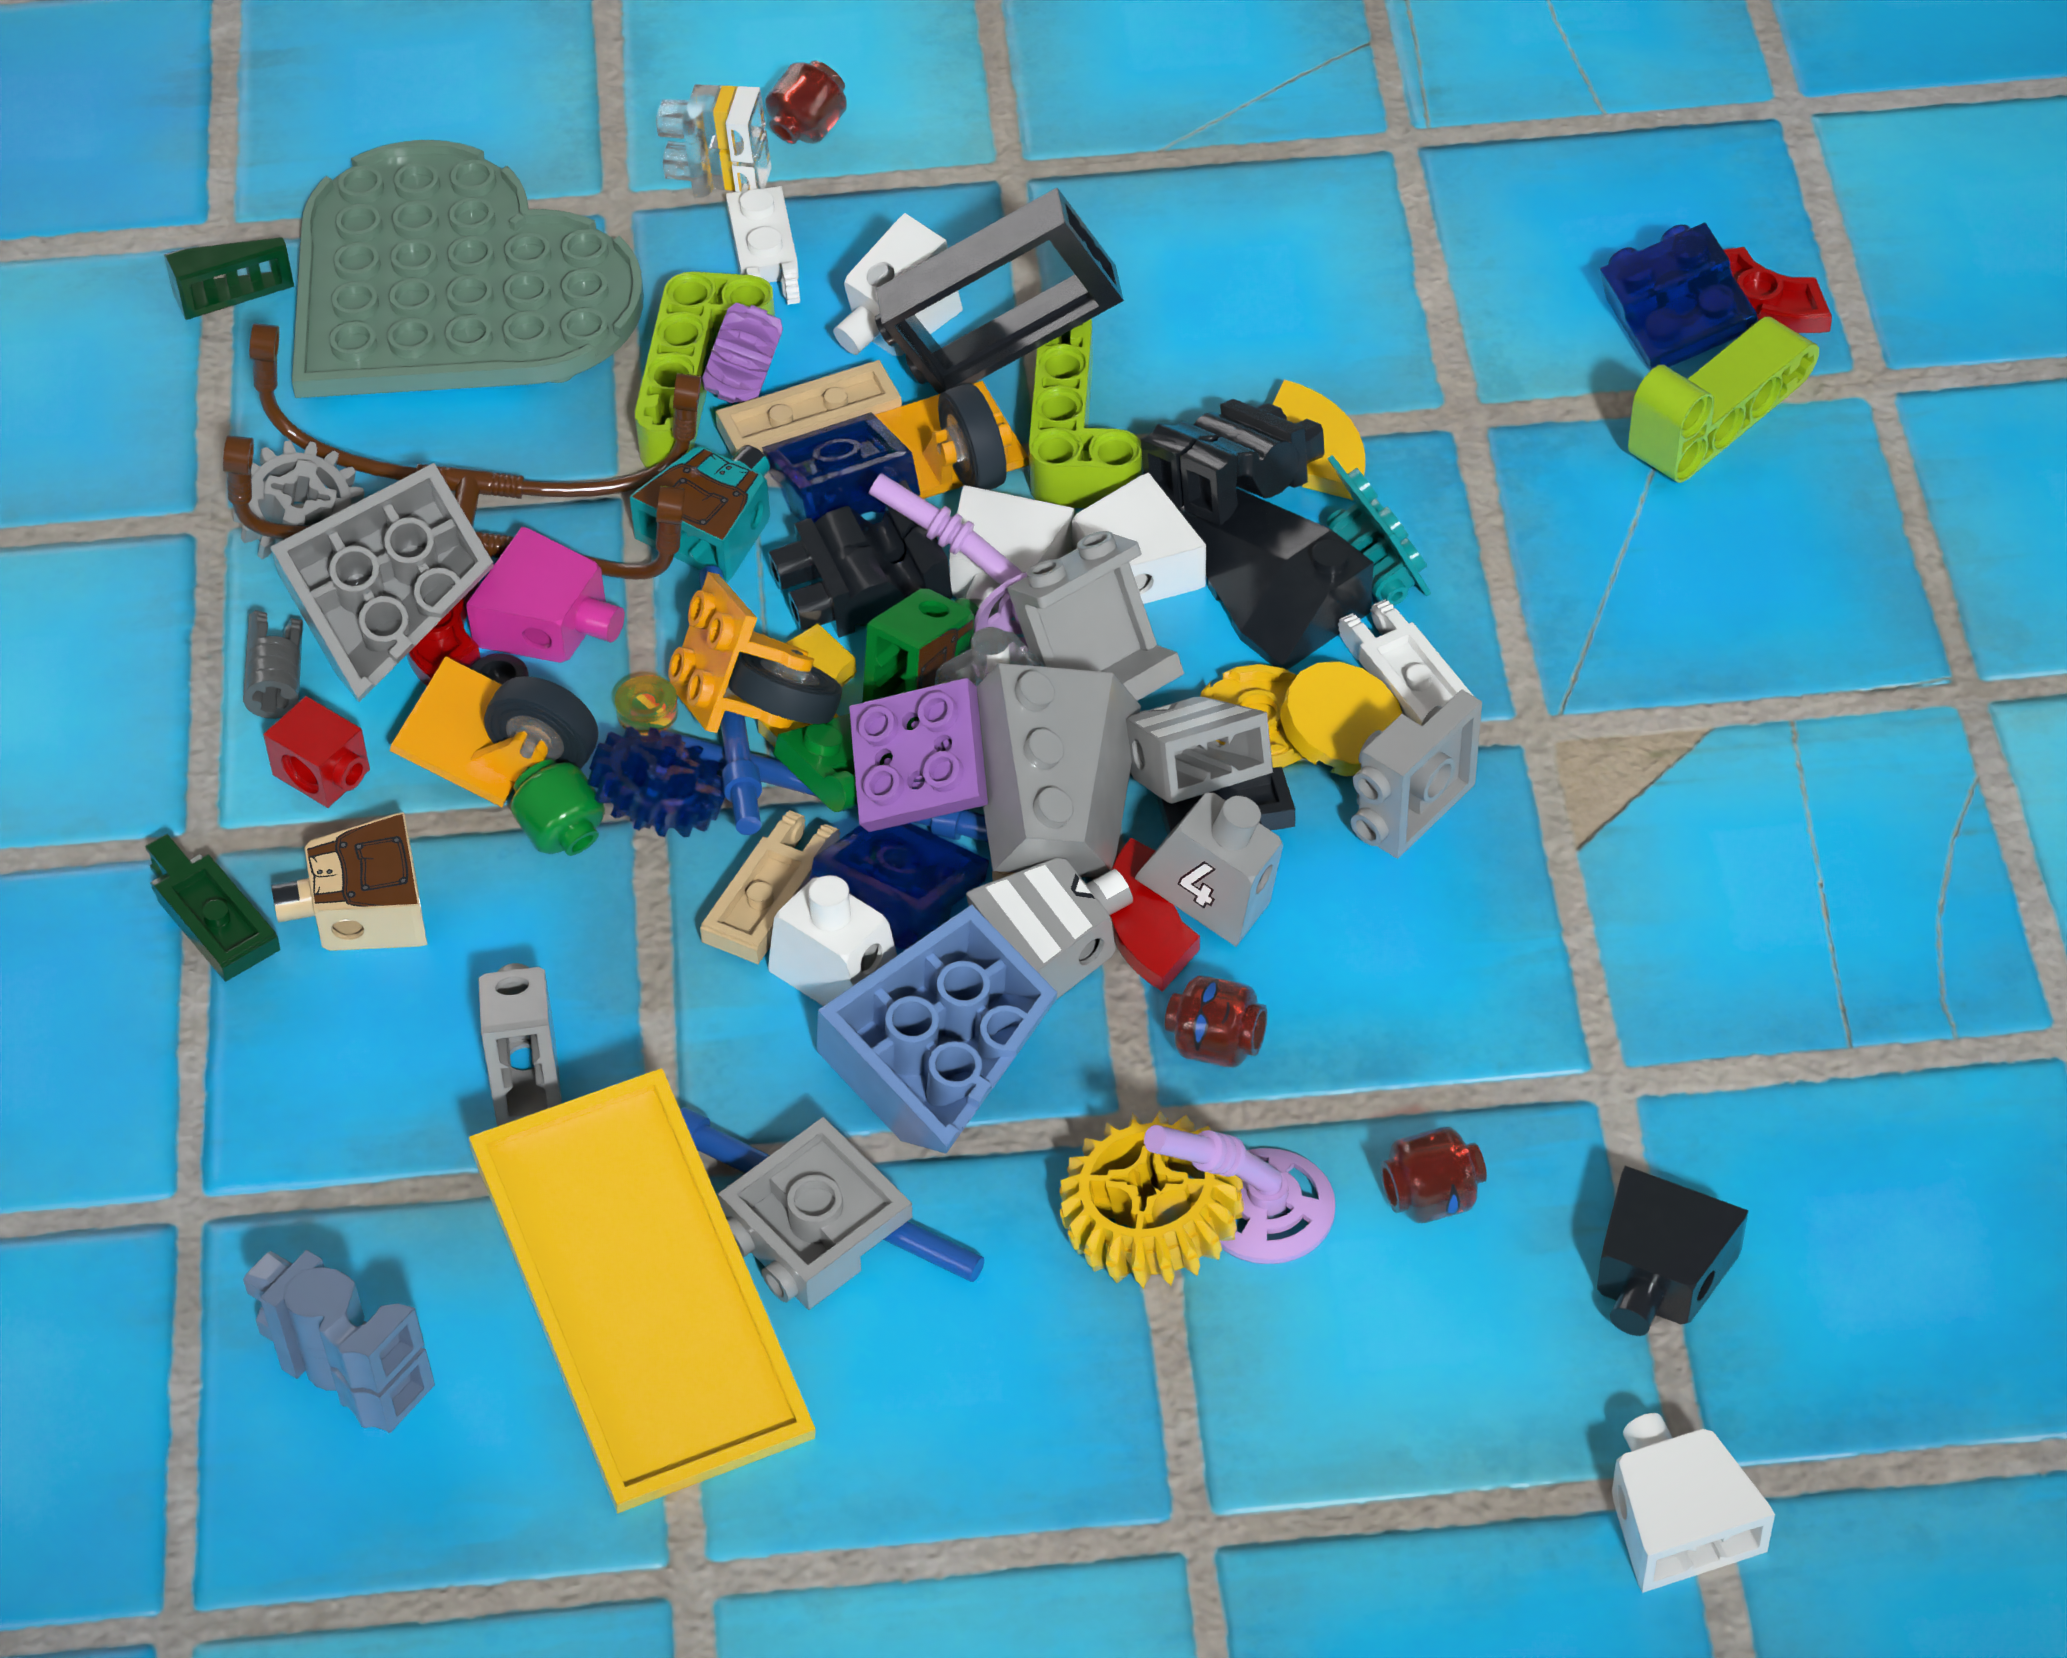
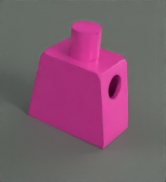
M526 527L520 528L466 604L471 636L479 648L558 663L569 660L586 635L610 643L614 642L622 630L625 612L622 607L606 603L602 571L595 561Z

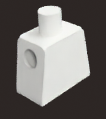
M906 213L890 227L846 276L844 286L852 313L833 330L836 339L845 350L853 355H858L867 345L874 342L893 356H902L905 353L898 344L893 347L888 345L878 330L875 316L880 311L876 288L948 248L946 239ZM959 291L915 314L930 334L963 310Z
M1149 472L1080 511L1073 518L1072 551L1078 548L1077 543L1082 538L1100 531H1109L1138 542L1142 554L1129 563L1143 604L1188 593L1206 586V544Z
M964 485L957 512L963 517L962 524H965L967 521L974 524L973 531L1023 573H1026L1029 568L1039 562L1059 559L1072 552L1074 508ZM961 551L956 555L950 552L949 567L952 595L957 599L966 598L980 608L984 600L1000 584ZM1003 596L995 603L989 617L998 612L999 603Z
M823 876L812 878L775 915L768 968L770 973L822 1006H825L896 957L897 953L889 922L883 914L850 895L848 885L843 879L836 876Z
M1658 1413L1641 1415L1627 1424L1623 1430V1436L1631 1452L1623 1454L1616 1460L1612 1494L1637 1584L1642 1593L1768 1552L1775 1514L1769 1503L1714 1432L1700 1429L1673 1438L1662 1416Z

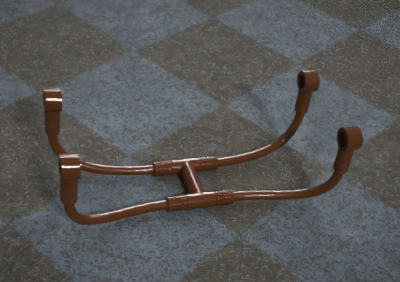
M253 324L249 355L250 359L253 360L254 387L259 391L260 401L266 415L286 438L304 450L310 441L315 442L317 446L316 456L323 459L327 454L336 451L339 453L337 465L346 468L353 467L359 472L395 480H401L429 466L420 463L416 467L402 466L353 455L322 443L296 427L283 414L274 395V390L278 386L277 354L279 348V326ZM677 373L673 400L672 434L675 438L674 446L661 462L640 473L610 480L564 483L524 480L522 475L500 474L498 472L437 466L450 490L455 491L454 497L472 527L474 526L479 494L521 499L522 495L592 497L638 489L687 453L690 441L696 435L701 376ZM228 435L224 447L223 471L227 473L228 500L233 504L234 511L240 522L257 534L283 540L310 527L265 521L251 511L248 503L252 499L251 469L254 439ZM660 486L656 517V549L659 555L653 562L643 565H632L590 556L585 557L595 561L601 568L602 575L645 580L664 573L672 563L674 554L680 548L685 488ZM476 532L490 558H500L514 538L513 536L507 537V535L501 536L500 534Z

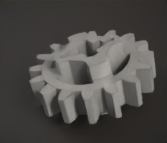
M289 440L284 442L282 455L276 456L273 451L265 447L261 449V467L252 463V499L248 504L251 511L265 521L284 525L312 526L364 498V489L361 487H351L354 484L356 474L353 467L344 468L340 471L336 468L339 453L336 451L327 454L324 459L316 456V443L310 441L304 453H296L293 443ZM294 502L304 503L303 508L294 507ZM233 508V522L241 523ZM244 525L242 526L241 539L244 543L257 539L260 541L258 557L261 559L268 557L272 553L271 546L283 541V539L257 534Z

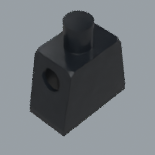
M1625 1165L1621 1173L1603 1245L1597 1290L1603 1296L1616 1300L1610 1313L1612 1323L1619 1330L1634 1336L1647 1334L1656 1316L1680 1325L1690 1323L1738 1259L1743 1246L1749 1210Z

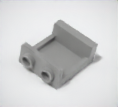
M1109 531L1090 534L1077 543L1078 548L1059 559H1049L1033 565L1028 569L1027 577L1007 587L1034 666L1114 673L1137 701L1184 674L1178 653L1158 646L1129 563L1142 554L1137 541Z

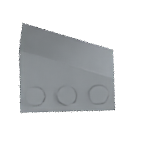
M435 463L270 547L281 580L333 670L358 702L494 567L492 559Z
M998 663L977 686L988 805L983 806L993 871L1017 873L1054 858L1067 859L1080 877L1098 878L1111 871L1116 860L1132 763L1126 720L1129 716L1140 713L1141 705L1114 673Z

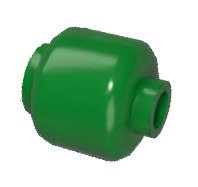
M552 759L544 760L527 769L516 780L513 787L515 794L511 800L510 808L513 817L539 852L555 854L565 851L568 856H573L583 852L597 840L599 833L596 828L603 820L605 806L599 794L577 765L568 762L557 763Z

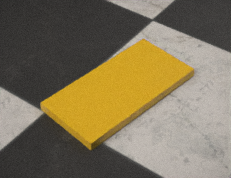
M662 1068L469 1136L471 1152L617 1514L815 1439L816 1429Z

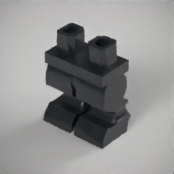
M1231 399L1220 404L1221 414L1216 412L1205 413L1193 425L1185 421H1181L1179 425L1173 426L1157 424L1152 433L1140 439L1143 475L1149 472L1177 508L1181 509L1184 506V511L1221 526L1231 518L1238 506L1236 486L1266 499L1282 493L1288 486L1296 488L1308 482L1307 464L1322 458L1325 454L1324 434L1321 424L1309 419L1295 424L1287 421V417L1280 407L1270 403L1253 407L1236 399Z
M906 480L899 483L900 485L911 491ZM885 503L883 519L875 524L865 520L850 506H845L826 513L815 523L812 518L794 523L797 541L768 553L771 571L780 590L807 581L811 583V585L788 592L790 607L800 630L809 629L816 624L823 625L831 622L838 638L854 633V625H867L872 619L919 589H930L949 599H953L948 558L942 547L938 545L937 537L930 540L926 537V529Z

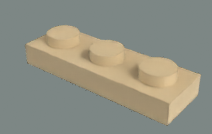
M877 360L719 409L715 412L717 428L732 456L743 446L750 445L759 449L768 457L874 423L875 414L901 407L902 400L881 361Z

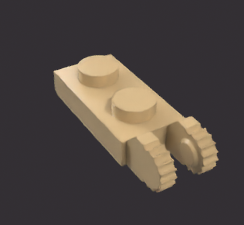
M791 810L786 812L768 838L762 837L702 922L700 927L702 943L759 964L771 946L775 915L812 878L819 877L821 872L826 869L839 846L840 829L827 824L821 825L804 850L800 851L795 849V846L798 845L804 833L805 816Z

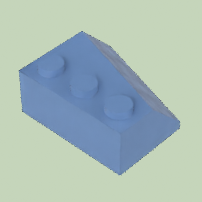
M970 905L818 1010L817 1052L900 1141L947 1153L1057 1000V991L973 905Z

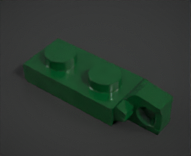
M168 834L145 846L152 862L150 868L157 877V879L150 882L157 901L225 982L281 950L276 932L209 854L204 857L199 854L189 860Z

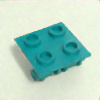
M1331 455L1328 458L1329 462L1356 504L1348 510H1336L1328 517L1326 524L1329 529L1333 530L1374 562L1372 586L1374 597L1379 602L1385 599L1386 601L1389 600L1394 606L1401 603L1407 597L1408 589L1415 584L1419 586L1427 597L1431 592L1419 574L1420 571L1427 567V564L1407 538L1409 535L1388 506L1383 508L1376 499L1378 497L1376 492L1357 467L1347 474L1335 457Z

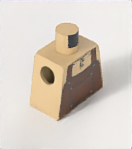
M404 812L310 840L305 846L309 878L271 885L278 923L315 916L322 947L329 951L428 945Z

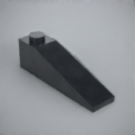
M1237 488L1238 506L1231 518L1221 526L1184 511V506L1181 509L1177 508L1206 544V576L1208 578V588L1216 601L1221 600L1232 617V627L1240 640L1272 666L1286 670L1290 669L1340 634L1338 630L1339 619L1353 613V615H1356L1361 620L1371 613L1374 562L1333 530Z

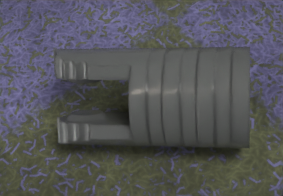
M255 610L249 614L243 702L246 708L254 715L263 718H281L299 702L303 621L290 618V621L284 628L282 637H266L268 630L267 613Z

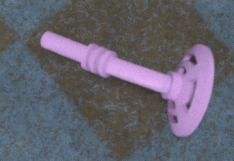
M881 473L873 483L869 491L870 495L926 529V537L930 540L939 537L938 545L945 547L950 544V552L954 555L961 551L1000 584L984 600L975 616L974 633L982 649L990 655H996L1003 652L1009 645L1010 660L1032 658L1025 637L1008 638L999 635L1002 630L1012 634H1023L1007 587L1027 577V574L1023 573L973 531L974 524L967 521L965 524H962L963 517L958 513L951 517L950 508L944 506L942 509H938ZM1003 596L999 603L998 612L989 617L991 609Z
M1153 1125L1146 1131L1144 1144L1149 1152L1191 1161L1193 1166L1200 1171L1225 1177L1236 1175L1242 1179L1243 1188L1241 1193L1244 1202L1242 1218L1248 1221L1242 1233L1236 1231L1235 1240L1220 1241L1222 1249L1230 1255L1258 1264L1285 1263L1301 1258L1313 1251L1330 1232L1335 1218L1334 1192L1324 1173L1308 1159L1281 1149L1259 1148L1246 1150L1243 1142L1238 1137L1210 1130L1202 1131L1197 1135L1160 1125ZM1293 1168L1302 1172L1313 1184L1318 1199L1302 1196L1298 1181L1288 1172ZM1302 1218L1309 1223L1304 1229L1292 1236L1277 1240H1267V1234L1289 1230L1297 1225Z

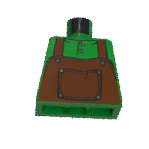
M919 589L872 619L867 624L862 703L968 678L971 665L974 620L979 609L977 605L966 598H959L953 601L930 589ZM913 717L908 721L907 730H913L911 724L914 721H919L918 717Z

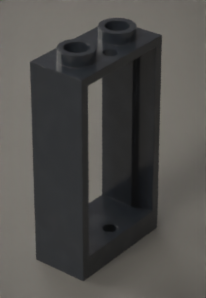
M1055 188L876 288L880 313L875 316V322L888 345L893 347L898 344L905 352L907 364L917 381L921 384L929 382L934 390L941 394L948 389L960 385L973 384L1116 306L1123 302L1124 299L1116 265L1060 190ZM1048 240L1075 274L942 348L915 316L916 313Z

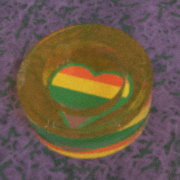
M655 675L636 676L624 682L616 692L615 706L618 722L630 733L643 736L655 735L661 730H667L677 719L678 702L676 690L668 680Z

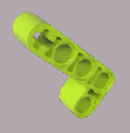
M683 272L672 277L665 285L635 408L640 460L648 469L661 462L670 453L675 443L672 427L677 373L701 376L696 435L690 441L687 453L694 448L707 393L704 389L702 377L727 309L737 302L749 307L754 305L767 310L768 314L775 316L773 288L765 279L753 275Z
M1769 316L1755 323L1688 379L1665 365L1656 366L1644 377L1634 396L1628 441L1629 452L1677 483L1688 480L1807 380L1819 357L1818 345Z
M1092 319L1037 348L1029 438L1031 495L1038 501L1071 508H1087L1143 475L1141 441L1135 434L1120 429L1088 428L1093 368Z

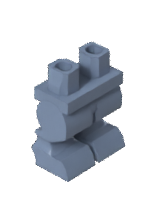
M305 1250L293 1264L272 1251L267 1252L246 1273L243 1281L247 1294L259 1300L262 1304L256 1318L259 1333L273 1341L281 1369L296 1379L306 1370L308 1379L316 1387L337 1391L340 1404L347 1406L354 1413L361 1427H376L390 1434L435 1386L426 1349L422 1348L425 1344L415 1308L402 1304L380 1306L371 1319L365 1322L355 1282L349 1276L336 1269L325 1268L323 1260L308 1250Z

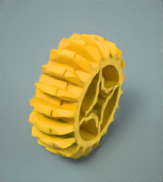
M1160 1110L1152 1123L1142 1124V1121L1132 1112L1128 1124L1129 1127L1118 1130L1106 1122L1105 1139L1103 1141L1085 1138L1082 1148L1084 1156L1069 1157V1166L1067 1167L1069 1177L1061 1180L1059 1191L1062 1200L1060 1216L1064 1228L1068 1229L1071 1246L1077 1251L1078 1255L1085 1254L1086 1262L1092 1267L1094 1272L1107 1267L1109 1276L1116 1283H1119L1128 1274L1133 1273L1135 1281L1143 1289L1151 1275L1161 1274L1162 1278L1171 1286L1176 1270L1186 1268L1198 1276L1201 1266L1200 1257L1220 1260V1252L1222 1251L1220 1241L1235 1240V1233L1237 1231L1235 1220L1243 1217L1242 1212L1244 1210L1241 1193L1243 1182L1236 1175L1225 1177L1200 1171L1193 1166L1191 1161L1149 1152L1144 1144L1145 1133L1153 1125H1160L1197 1135L1202 1131H1211L1209 1126L1195 1131L1194 1123L1189 1120L1187 1115H1184L1173 1125H1169L1168 1118ZM1107 1218L1115 1219L1116 1223L1110 1221ZM1121 1225H1127V1226H1131V1227H1133V1228H1128V1227H1124V1226H1121Z

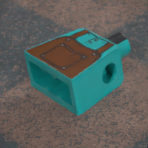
M750 445L743 446L732 459L705 447L693 448L630 496L635 539L656 549V517L660 486L685 488L680 548L674 554V558L699 570L706 566H717L723 572L724 581L728 583L765 528L770 517L768 485L764 477L770 470L768 459L759 449Z

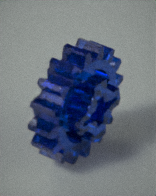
M632 726L626 727L623 737L614 732L608 733L605 743L598 744L589 767L591 773L588 778V785L598 788L595 795V800L598 803H612L614 805L611 816L615 819L626 815L629 816V821L633 822V829L638 831L644 827L650 829L651 826H654L655 831L660 837H665L669 828H674L684 838L690 836L693 827L703 832L707 831L711 820H717L725 800L722 776L716 775L720 764L717 761H703L701 755L704 748L701 746L686 748V743L682 741V736L679 734H674L673 736L665 735L664 738H661L659 731L654 727H650L647 736L641 735Z

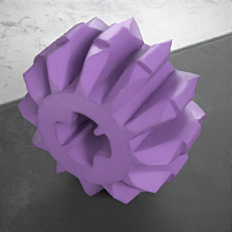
M736 302L729 307L702 377L704 389L718 395L717 398L732 404L758 398L783 331L781 319L768 314L767 310L754 305L749 307Z

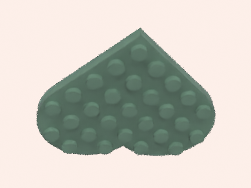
M413 140L371 149L351 158L352 167L334 180L326 176L311 193L303 211L292 373L295 398L529 385L546 382L562 383L570 380L574 375L596 366L615 353L629 339L641 317L644 302L641 269L629 245L620 236L613 239L596 229L595 220L559 210L529 209L525 190L515 173L508 166L501 169L497 165L485 160L484 151L472 146L441 140Z

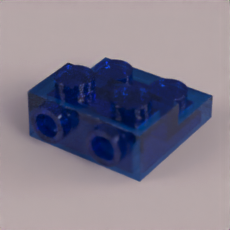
M1706 222L1693 228L1685 224L1673 226L1664 233L1659 243L1640 251L1632 247L1623 248L1610 258L1608 265L1600 268L1606 300L1650 371L1658 365H1665L1669 368L1733 340L1758 322L1755 309L1732 275L1728 256Z
M872 412L762 447L763 454L770 464L769 472L786 489L790 511L800 521L812 518L815 523L826 513L845 506H850L860 515L871 511L877 513L885 512L884 503L869 494L873 483L881 473L898 484L906 480L911 491L918 496L921 495L912 452Z
M912 823L868 832L859 825L814 857L810 880L823 876H836L843 879L848 885L850 895L883 914L887 919L895 947L908 949L950 919L952 906L964 898L967 892L985 882L989 860Z

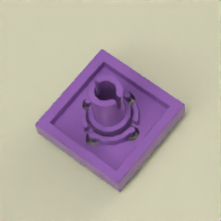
M968 678L849 706L859 824L868 832L988 805L977 686ZM913 717H918L919 721H914L911 724L913 730H907L908 721ZM887 753H892V760L886 758L884 761L885 765H880L881 758Z

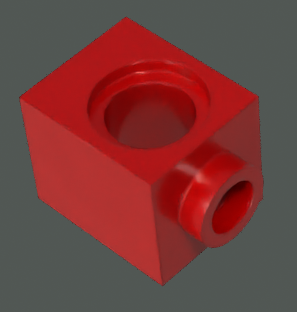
M307 696L263 734L272 775L326 808H329L346 791L357 787L365 774L370 770L362 729Z

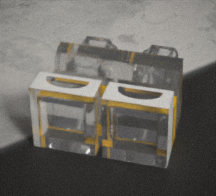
M695 84L689 100H662L656 116L658 136L685 139V142L668 141L663 156L665 179L691 181L694 198L705 197L712 193L713 189L741 192L765 188L771 171L767 132L764 130L766 125L760 87Z

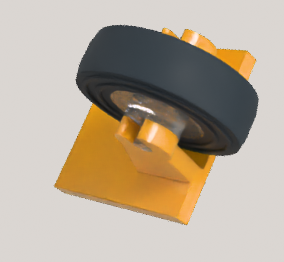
M983 381L960 385L948 389L941 394L874 415L876 427L914 493L922 499L957 489L964 485L991 490L1004 484L1007 472L1029 465L1028 455Z
M708 572L702 590H698L691 599L688 610L690 625L683 645L674 651L669 663V686L702 727L706 731L714 733L718 732L725 710L754 718L782 729H789L792 721L809 724L829 723L836 714L841 700V685L828 674L812 666L815 659L808 657L809 652L753 631L757 617L719 574Z
M445 656L392 742L389 751L503 807L520 775L526 769L541 761L552 759L557 763L568 762L577 765L581 769L587 763L596 747L599 731L596 720L587 706L570 691L553 682L524 676L512 678L502 685Z

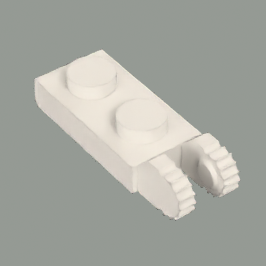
M782 186L726 193L728 215L740 275L761 277L769 283L781 281L783 297L786 298L787 305L800 303L798 262Z
M1389 600L1380 601L1372 605V609H1370L1375 628L1379 631V634H1382L1377 638L1360 621V618L1353 615V613L1339 619L1338 630L1346 648H1349L1350 653L1356 660H1359L1367 672L1383 681L1398 699L1403 715L1421 725L1426 715L1434 707H1443L1461 689L1473 695L1413 622L1408 623Z

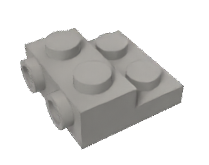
M1461 689L1443 707H1434L1426 715L1421 725L1401 714L1383 732L1378 730L1368 737L1359 754L1361 770L1353 777V785L1358 792L1356 801L1359 805V811L1351 818L1352 829L1363 842L1371 846H1377L1398 859L1475 785L1482 710L1481 700Z
M824 1117L718 1193L719 1203L742 1257L744 1258L749 1253H752L765 1266L762 1269L763 1278L778 1299L787 1303L796 1297L808 1310L861 1271L860 1257L913 1217L912 1203Z

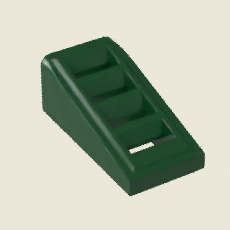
M282 237L187 248L164 254L172 291L185 320L294 287L287 248ZM269 261L271 272L261 273L259 263ZM246 268L248 275L238 276L237 270ZM220 275H224V278H215V279H214V277H217V276H220Z

